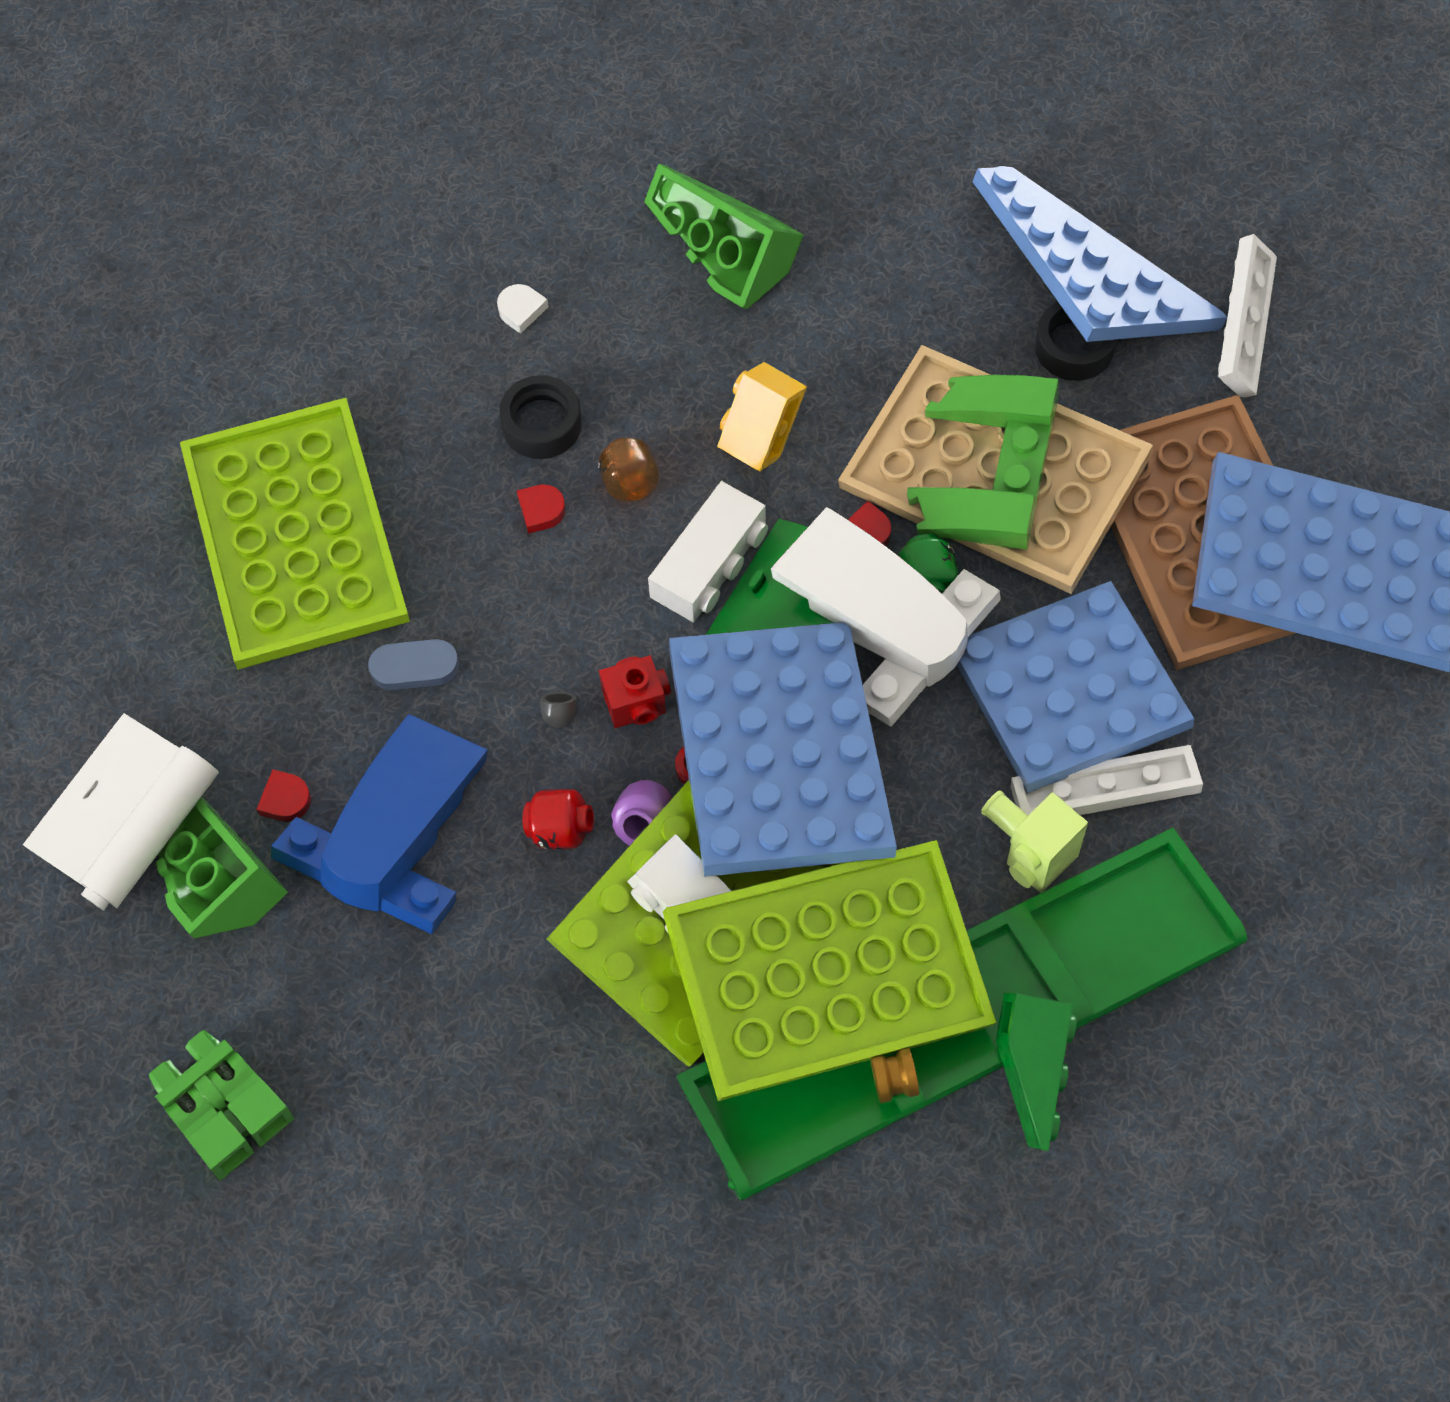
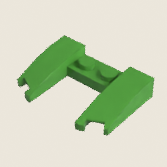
M1021 375L951 377L948 381L951 389L939 403L930 401L926 406L925 416L928 418L1005 428L993 490L908 487L907 499L909 506L920 503L924 516V521L916 525L917 532L920 535L935 534L940 538L1028 550L1059 397L1058 379Z

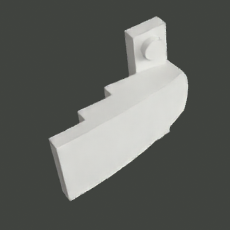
M828 507L822 511L771 568L773 579L808 599L809 607L812 611L834 623L843 622L851 628L853 642L886 658L863 684L868 713L890 727L926 686L929 687L940 681L956 667L964 654L968 637L1001 600L1000 590L965 569L941 594L921 574L890 549Z

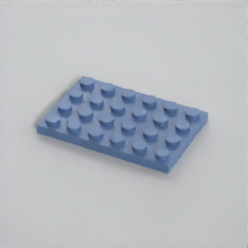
M1218 452L1212 463L1192 606L1450 672V511Z
M842 622L669 638L670 660L704 877L894 858L896 856L897 845L850 626Z

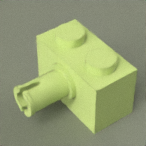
M1001 790L997 791L981 810L982 815L987 816L1011 837V846L1007 864L1010 866L1009 872L1025 888L1033 886L1040 893L1044 892L1079 856L1088 822L1053 792L1029 815L1007 798Z

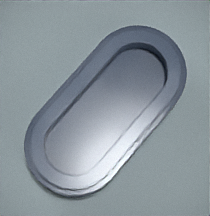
M440 639L386 644L377 648L371 654L368 661V669L373 682L385 690L442 685L452 680L459 668L456 650L450 643Z

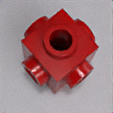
M651 655L642 658L628 657L620 660L615 666L599 670L601 690L614 728L632 723L637 725L647 724L657 719L659 715L666 713L665 696L671 695L670 685L665 670L660 669L656 671Z

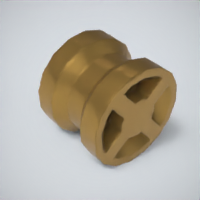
M909 1047L898 1050L896 1055L885 1057L879 1055L871 1057V1066L880 1103L889 1102L894 1095L903 1093L908 1097L919 1095L915 1066Z

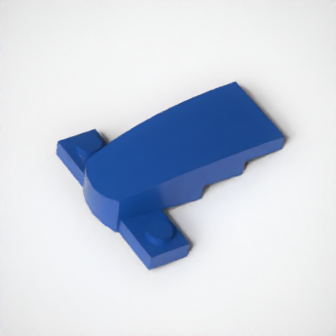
M408 714L367 769L343 809L332 833L295 817L272 844L271 859L320 881L321 885L331 895L346 904L378 912L381 910L433 934L453 907L457 892L411 871V869L432 848L437 840L438 829L458 808L463 800L464 789L487 760L488 749Z

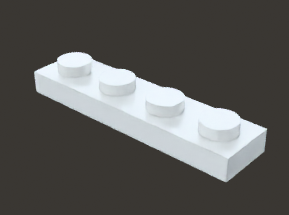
M1255 234L1240 238L1232 291L1229 296L1230 304L1227 323L1224 329L1223 349L1218 366V377L1223 383L1231 388L1239 397L1245 398L1257 394L1277 256Z
M1191 745L1110 759L1070 774L1068 778L1030 793L1026 792L1020 776L1011 778V790L1015 804L1027 815L1052 792L1079 815L1197 794L1201 793L1203 787Z

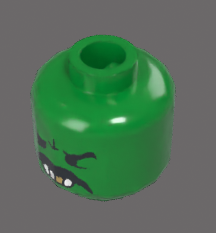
M935 534L915 536L899 552V557L921 574L941 594L959 575L955 552L951 544L940 539Z

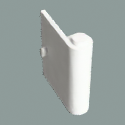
M123 713L23 845L84 886L85 889L81 895L103 911L109 904L118 908L219 774V771L192 750L184 746L180 748Z

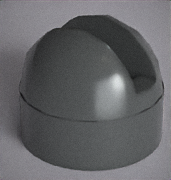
M551 692L540 697V708L543 720L550 727L558 729L568 726L574 720L577 712L576 696L567 692Z

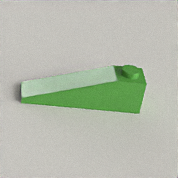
M658 164L644 201L670 235H680L688 244L690 249L686 256L693 264L701 261L711 275L706 281L712 289L745 309L750 308L789 273L804 236L776 218L664 164Z
M202 796L158 853L159 860L156 861L159 874L164 877L168 891L165 894L167 907L193 938L253 926L288 893L266 865Z

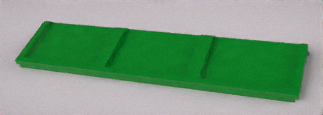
M1172 827L966 930L996 1024L981 1030L911 1048L910 1051L919 1086L918 1096L908 1097L903 1093L894 1095L889 1102L880 1103L871 1060L721 1101L717 1100L706 1061L676 1075V1078L724 1165L729 1179L728 1187L734 1189L739 1200L743 1201L1003 1068L996 1036L1004 992L1019 993L1073 1004L1072 1015L1076 1017L1077 1030L1246 943L1247 934L1243 924ZM896 1053L885 1055V1057L896 1055Z

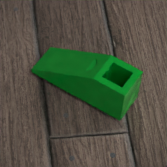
M1004 992L996 1036L997 1047L1027 1144L1035 1149L1049 1151L1050 1141L1056 1140L1060 1127V1115L1058 1112H1055L1058 1092L1062 1093L1068 1079V1066L1066 1063H1063L1066 1044H1071L1076 1031V1017L1072 1015L1073 1004L1019 993Z

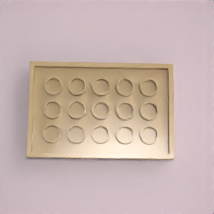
M921 345L838 479L839 488L917 524L924 521V516L920 503L909 506L907 499L908 487L993 490L1005 428L928 418L925 416V409L930 401L939 403L951 389L948 385L951 377L990 374ZM1057 404L1028 550L961 540L954 541L1072 594L1153 454V445Z

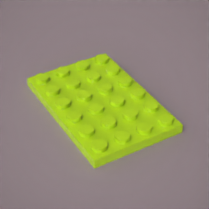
M347 398L180 442L234 663L238 670L410 622Z
M688 780L546 940L680 1061L690 1067L703 1053V1048L670 936L665 929V920L655 910L649 912L641 907L631 894L633 888L627 883L675 834L701 859L690 782ZM843 863L717 876L731 891Z
M937 840L896 850L894 858L847 862L666 907L663 911L718 1101L871 1060V1057L893 1054L903 1048L909 1047L911 1049L981 1030L996 1024Z

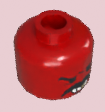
M544 789L534 794L531 801L526 802L522 816L524 833L526 837L532 838L534 844L540 849L577 848L584 841L586 833H590L593 830V808L591 805H586L582 794L575 789Z

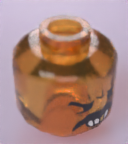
M627 437L616 439L599 456L598 468L609 495L616 500L631 502L645 498L653 492L659 482L660 473L650 447L642 440Z

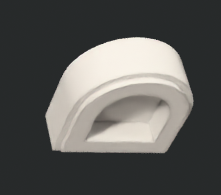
M517 284L505 288L500 293L497 305L501 319L521 334L548 308V300L531 287Z

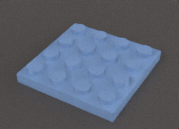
M1111 581L971 634L968 637L964 654L957 664L1016 774L1020 776L1027 793L1068 778L1070 774L1104 761L1121 757L1193 728V715Z

